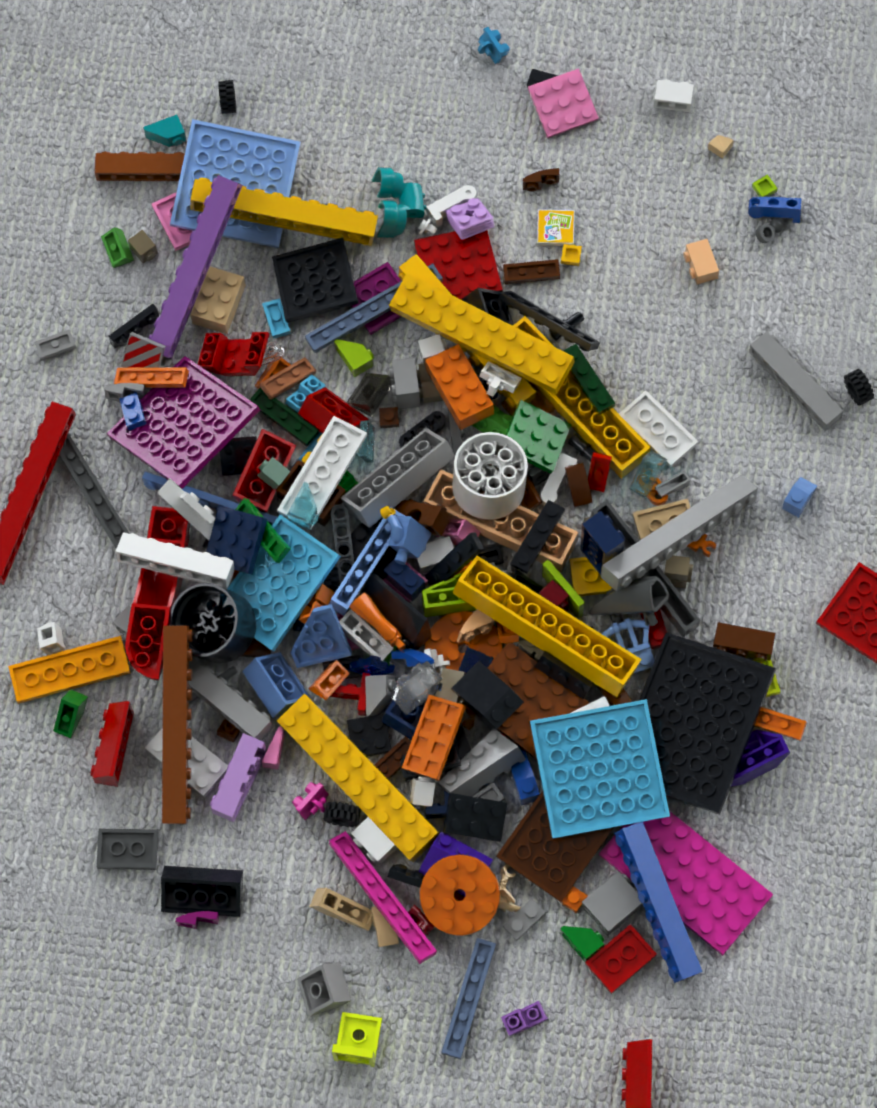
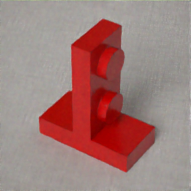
M362 674L361 687L355 684L340 685L330 697L359 700L358 715L366 716L365 676H371V674Z

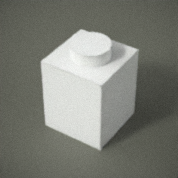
M419 775L418 778H413L410 802L415 805L432 806L435 782L430 780L429 777Z

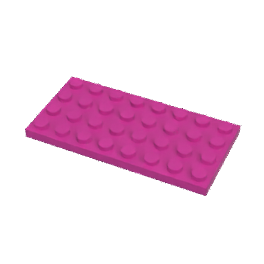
M669 811L670 817L643 822L684 925L723 956L772 898L773 894L672 812ZM634 824L623 825L619 830ZM614 835L601 850L599 856L621 874H625L631 881V873L623 861V853L617 845L616 836Z

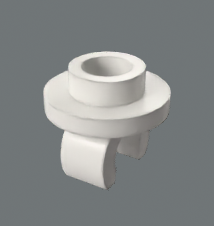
M428 218L427 221L423 219L418 226L420 230L418 234L421 235L424 232L430 237L434 235L437 228L429 224L431 219Z

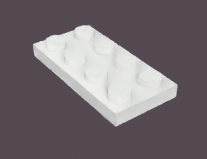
M646 390L619 413L651 447L650 449L670 468L698 445V441Z
M163 728L145 747V750L161 763ZM192 737V740H188V748L192 749V759L188 760V768L192 770L191 780H188V785L205 798L226 774L228 765Z

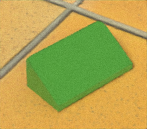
M114 227L101 236L113 268L134 261L122 229Z

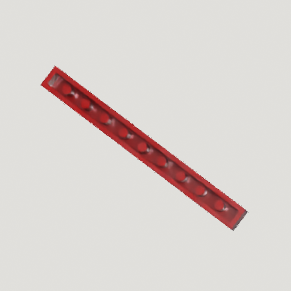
M52 401L50 407L46 408L44 421L38 426V435L30 445L29 456L23 461V470L16 478L14 491H11L9 494V503L1 513V585H4L75 419L76 413L71 407Z

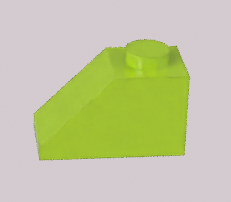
M339 339L334 341L336 351L354 377L374 366V355L370 349L366 350L363 344Z

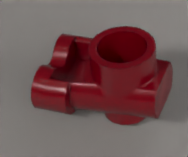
M415 904L408 911V914L424 935L428 936L435 926Z

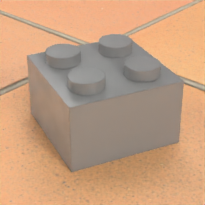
M415 358L392 360V367L389 368L393 403H397L398 409L420 407Z

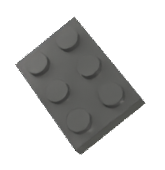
M99 828L97 869L157 870L158 829Z

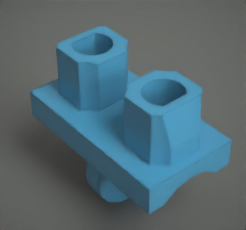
M489 27L483 29L484 33L479 38L480 46L477 50L480 54L486 53L487 56H490L495 64L500 63L501 58L508 54L510 48L507 43L499 44L501 34L498 30L491 31Z

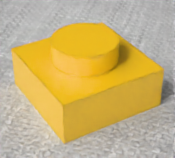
M563 244L561 264L579 266L582 246Z

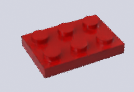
M630 924L587 960L585 965L612 994L655 958L657 953Z

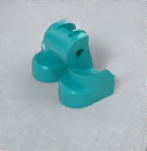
M378 167L371 179L372 182H381L377 198L399 199V204L397 205L395 201H380L378 208L384 209V221L377 234V238H394L404 232L407 218L424 217L426 205H424L423 198L425 193L422 191L421 184L404 183L402 174L394 172L389 167Z

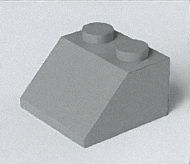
M340 963L322 964L297 978L308 1017L339 1008L351 1001Z

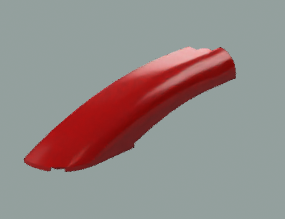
M152 506L147 539L153 538L159 542L172 543L178 547H188L190 523L174 508ZM141 568L134 600L131 604L125 648L127 657L137 672L149 679L159 681L163 669V626H169L170 611L175 600L180 595L183 578Z

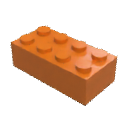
M459 344L425 360L426 371L460 430L494 414V404L489 395L486 394L485 388Z

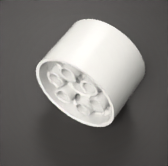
M494 432L480 433L463 442L457 450L454 459L452 489L455 500L465 512L481 519H498L509 515L520 505L525 493L528 469L527 458L521 446L512 438ZM459 473H466L469 475L460 477ZM503 485L508 487L510 491L506 492ZM481 488L482 491H485L484 495L479 493Z

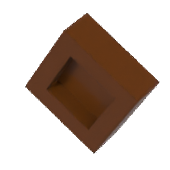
M398 407L379 408L380 428L399 427Z

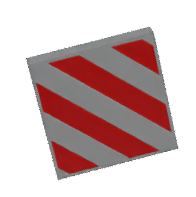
M132 332L128 338L121 367L160 368L166 346Z

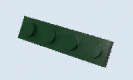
M577 344L563 350L574 356L575 363L570 372L598 415L615 407L614 400Z
M261 388L249 399L259 407L261 413L306 447L319 434L315 427L278 399L270 400Z

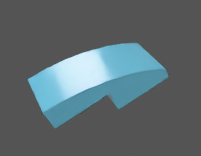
M311 374L300 383L299 389L286 399L285 404L298 413L307 395L324 388L326 385Z

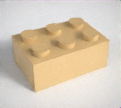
M210 266L190 314L192 324L228 334L246 287L244 276Z

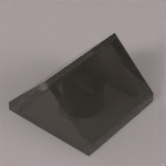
M366 373L346 403L372 417L391 389L390 377L388 375Z

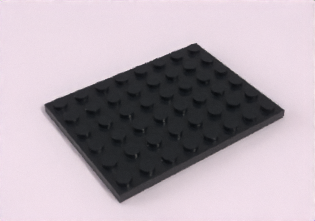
M666 632L639 701L647 699L667 797L720 815L776 672L774 667Z

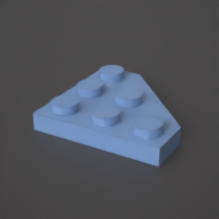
M332 604L314 608L296 639L290 653L297 668L351 656L352 650Z

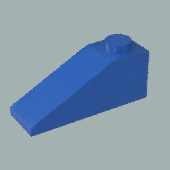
M519 747L526 760L511 766L510 772L522 806L535 802L540 793L527 754Z

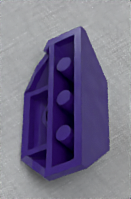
M758 729L751 733L731 787L743 785L777 768L790 754L781 734Z

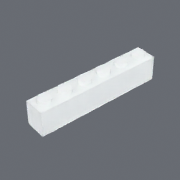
M123 532L116 549L117 562L199 583H211L228 589L234 573V561L227 557H217L208 552L202 553L188 547H178L172 543H163L153 538L139 537L133 533Z

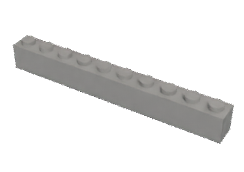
M744 475L738 476L603 564L601 578L616 591L623 587L626 588L632 581L641 578L650 569H655L661 562L670 559L679 550H684L691 542L699 540L702 535L711 532L720 523H725L729 517L740 513L746 506L752 505L757 499L758 487Z
M129 605L113 621L116 629L124 636L127 635L131 611ZM192 656V661H189V669H192V681H189V689H192V692L242 733L262 740L273 728L271 718L265 712L260 713L257 711V707L250 700L246 702L242 698L243 695L234 688L232 690L229 688L225 679L222 677L217 678L213 675L214 671L209 666H202L199 663L200 660Z

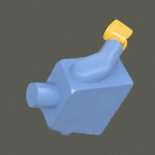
M389 506L383 507L380 513L384 519L388 518L391 526L389 546L397 552L394 561L405 565L407 558H419L426 550V543L431 536V532L411 516L394 515L396 513L395 509L389 508Z

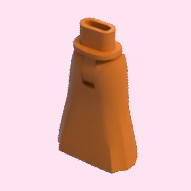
M362 593L352 602L349 608L373 626L386 641L390 642L391 647L396 646L400 651L406 647L405 643L401 640L402 636L398 629L382 615L367 593Z

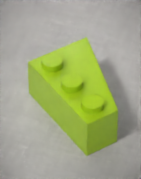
M459 573L445 582H439L422 590L421 601L425 617L477 610L453 594L456 583L462 574Z

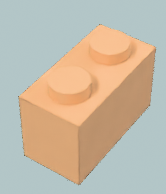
M708 239L686 244V250L683 252L685 262L690 264V276L692 279L695 278L696 284L718 279L719 269Z

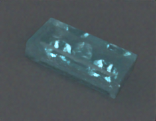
M368 420L360 421L359 429L367 432V437L359 448L358 454L366 463L374 462L375 427Z

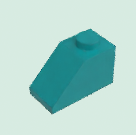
M177 114L143 127L147 139L168 147L178 146L187 141L185 131Z

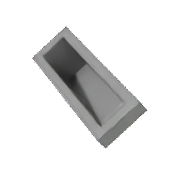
M682 471L655 486V490L661 497L688 487L691 479L685 471Z

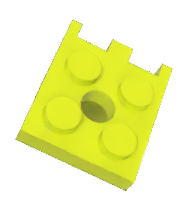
M342 1012L337 1044H333L332 1047L334 1061H347L350 1064H366L374 1067L382 1018ZM357 1030H361L365 1034L364 1038L360 1041L353 1038V1034Z

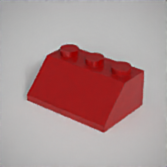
M326 387L307 395L298 412L305 421L313 424L321 433H324L333 416L359 429H362L369 420Z

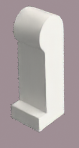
M466 185L427 206V216L431 219L433 225L436 228L440 227L443 224V218L447 217L446 210L451 209L452 206L461 205L472 198L476 199V189L473 186Z
M560 453L555 469L549 475L541 492V499L543 501L541 504L545 506L548 500L554 503L557 502V493L566 477L565 467L576 465L577 459Z

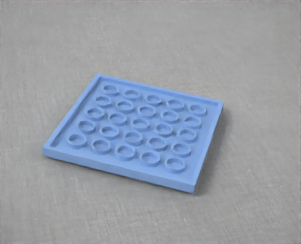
M192 119L170 226L192 231L196 230L198 225L197 218L203 212L190 210V200L194 180L199 178H207L210 182H213L214 178L220 175L247 187L249 190L262 189L265 193L272 194L277 192L283 194L284 197H289L300 141ZM229 218L222 237L279 248L283 228Z

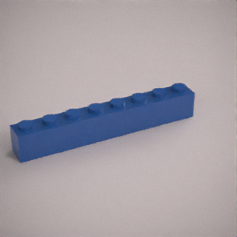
M643 821L615 832L616 843L621 848L623 861L629 868L631 881L637 888L638 898L643 903L646 918L653 928V936L661 948V956L667 963L669 976L676 983L703 972Z

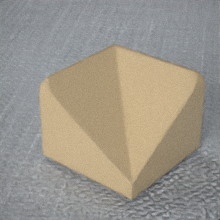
M717 135L709 142L708 150L723 159L733 147L734 140Z

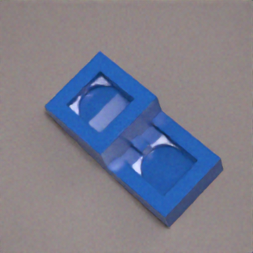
M403 649L402 651H391L392 659H406L407 667L434 664L433 658L418 650Z

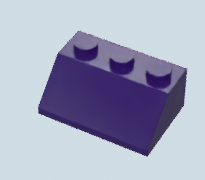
M441 831L431 845L418 872L425 875L437 861L452 855L475 857L487 864L489 868L493 859ZM462 889L456 890L457 893L465 897V892Z

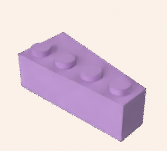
M242 734L233 758L227 767V772L219 783L218 793L213 796L210 802L213 814L232 822L235 821L262 765V759L267 751L265 742L247 734Z

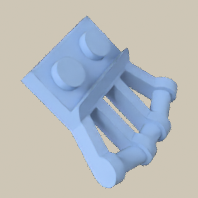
M627 618L624 619V622L612 623V626L602 633L607 638L614 634L618 645L625 648L620 631L627 629L633 647L626 650L641 659L634 674L652 668L655 660L648 643L649 625L646 626L644 620ZM633 627L643 628V642L638 645Z

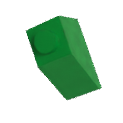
M71 689L64 695L60 702L53 729L54 732L70 739L72 738L84 714L88 696Z
M562 926L560 928V934L584 962L604 947L603 941L605 940L598 931L594 932L591 928Z

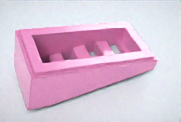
M278 727L261 763L264 768L279 769L285 737L283 727Z

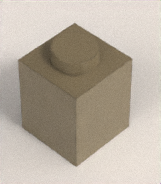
M143 230L128 240L130 249L142 263L152 260L158 253L156 245Z

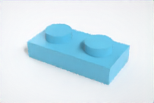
M280 298L262 303L272 338L275 339L291 334L288 322L285 320Z

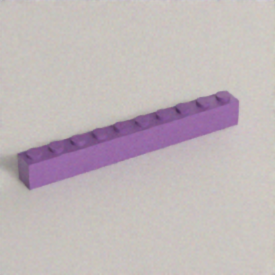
M220 175L214 178L211 184L212 191L210 196L208 195L204 201L205 208L203 213H200L197 218V228L190 235V245L183 252V262L178 266L175 273L176 279L171 283L168 290L170 294L162 304L161 310L163 311L161 316L155 321L154 333L148 338L166 346L163 356L167 358H172L243 186Z

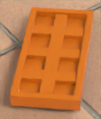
M429 694L402 769L439 781L466 706Z

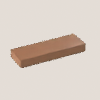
M304 357L261 382L260 388L272 400L301 383L311 374H316V369Z

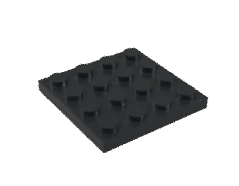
M343 237L272 256L286 322L289 323L359 304Z

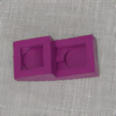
M211 911L193 912L177 917L175 922L180 927L197 929L198 921L218 924L219 914L218 912Z

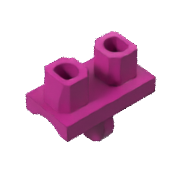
M310 782L305 787L308 795L304 799L297 796L292 801L297 812L306 820L318 810L321 813L325 812L323 805L327 801L326 798L329 793L321 783L316 785Z

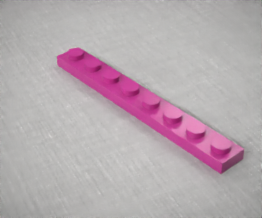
M345 831L329 840L331 848L418 963L421 964L436 955L437 950L348 833Z

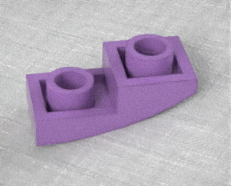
M540 1001L501 1017L509 1036L548 1020Z

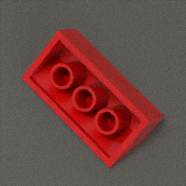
M261 429L232 496L239 503L244 498H247L257 510L266 513L276 489L274 490L257 476L261 471L258 468L265 459L269 461L272 457L284 467H287L296 445L265 429Z
M129 701L109 703L108 710H104L103 721H105L104 728H101L99 732L101 742L100 746H97L95 750V758L97 760L96 764L92 765L91 776L97 784L118 787L134 711Z
M652 1039L627 1042L626 1048L622 1050V1060H626V1068H622V1081H626V1089H622L621 1101H625V1108H651Z

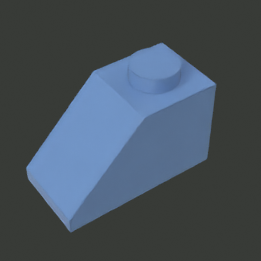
M800 477L785 498L782 509L799 518L815 492L817 485Z

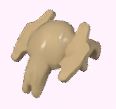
M505 864L500 870L502 877L499 882L500 903L498 908L503 912H506V910L517 912L521 907L515 905V899L506 889L508 880H511L516 874H509L507 869L510 866Z

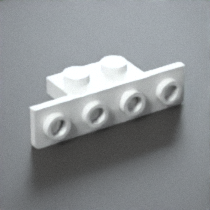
M169 478L157 493L209 540L216 519L212 515L214 512L207 505L203 507L198 503L200 499L194 493L184 492Z

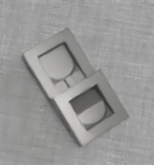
M137 383L113 384L106 386L104 389L106 399L119 402L120 398L135 392L138 393L140 399L147 394L145 385Z

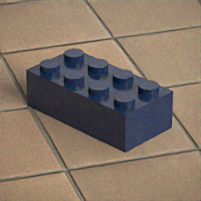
M602 511L582 524L580 550L600 576L603 564L622 553L625 542L623 533L613 527L611 518L607 514L604 515Z

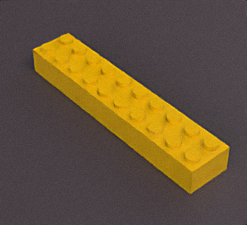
M199 178L194 180L190 210L203 212L205 208L204 201L208 195L210 196L212 191V182L209 179ZM242 186L230 218L333 239L343 237L344 241L372 246L378 215H374L375 213L371 211L358 212L352 207L343 209L338 208L336 204L328 203L323 205L316 200L304 201L297 196L289 198L284 197L281 193L273 192L269 194L265 193L262 189L249 190L247 187Z
M406 273L389 304L392 312L437 335L440 334L441 337L459 344L461 347L556 395L575 363L574 356L409 273Z
M526 316L513 325L552 345ZM571 372L567 375L557 395L530 382L554 409L571 424V427L591 445L595 452L612 456L610 468L621 479L650 456L651 447L613 408L598 415Z
M476 556L464 571L453 590V594L536 647L548 652L615 697L619 696L641 661L633 653L479 556Z
M304 693L277 720L290 736L410 861L414 863L433 844L440 832L309 696Z

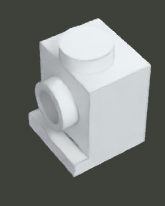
M49 622L37 628L40 649L46 654L51 655L66 650V646L63 643L62 628L55 622Z

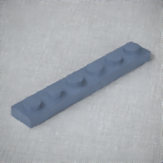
M480 938L476 939L441 1054L461 1060L496 943Z

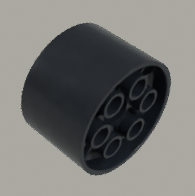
M200 583L187 588L177 597L170 611L169 626H189V630L196 629L198 631L193 634L192 642H189L192 656L213 663H227L242 656L250 647L256 632V617L250 603L241 595L215 584ZM223 595L227 596L224 604L222 603ZM202 604L205 610H199L198 606ZM231 608H234V613L230 616L229 612ZM224 640V645L220 647L221 641Z

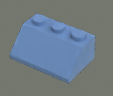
M281 652L256 657L242 671L272 718L282 716L304 693L309 696Z

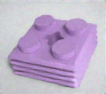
M472 198L466 203L454 205L451 209L446 210L447 221L462 240L494 227L493 216L478 198Z

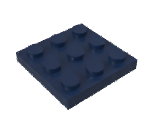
M219 505L206 552L217 557H227L234 561V570L252 575L267 519Z

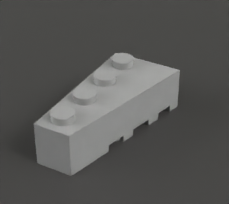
M493 730L460 760L461 766L452 768L438 783L442 790L448 794L455 793L473 796L480 791V787L485 784H491L495 781L494 778L502 772L507 773L512 769L511 766L517 762L522 763L526 759L516 744L498 731Z

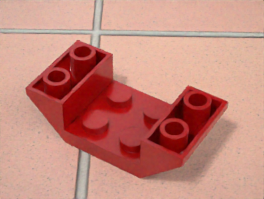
M252 332L250 339H228L222 333H206L198 365L206 371L222 376H255L261 368L270 333Z

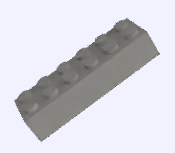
M425 428L343 495L341 500L350 515L370 528L382 518L380 510L383 507L389 506V508H394L430 477H433L442 467L447 465L455 458V455L447 440Z

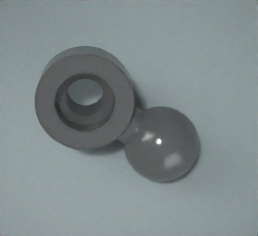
M774 218L770 224L759 226L756 230L757 239L761 243L773 241L775 232L778 233L784 229V221L780 218Z

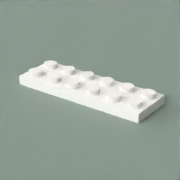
M333 416L277 509V512L311 530L367 437V432Z

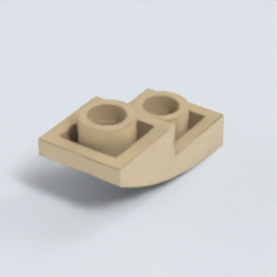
M376 906L371 907L378 947L399 944L398 935Z

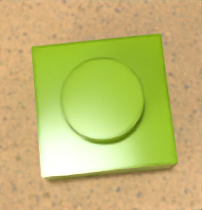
M768 174L752 183V188L759 197H769L778 190Z

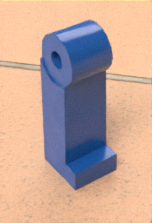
M753 197L749 200L748 214L752 218H792L793 223H800L801 198Z

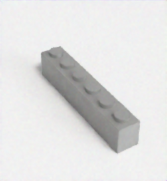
M765 332L750 344L749 353L824 431L842 418L843 408L840 403L834 402L829 392L817 384L815 377L811 374L809 375L804 370L803 365L792 358L789 350L783 348L774 335Z

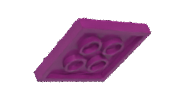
M388 262L354 281L359 304L352 305V309L401 282ZM390 310L364 326L369 334L372 335L402 316Z

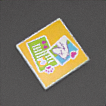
M538 209L537 246L574 245L575 210Z

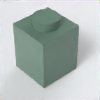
M272 457L269 461L265 459L258 468L261 471L257 476L275 490L290 471Z

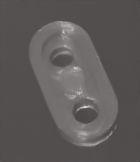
M278 342L267 343L261 366L275 362L283 356L284 349Z

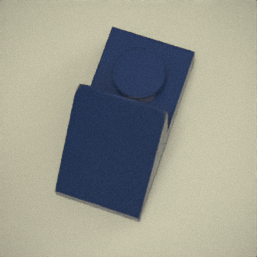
M444 791L445 805L441 806L440 803H433L432 806L425 807L426 819L445 818L449 794Z

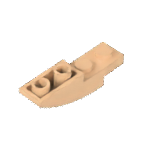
M477 609L463 625L457 642H469L477 635L488 634L492 630L494 622L497 621Z

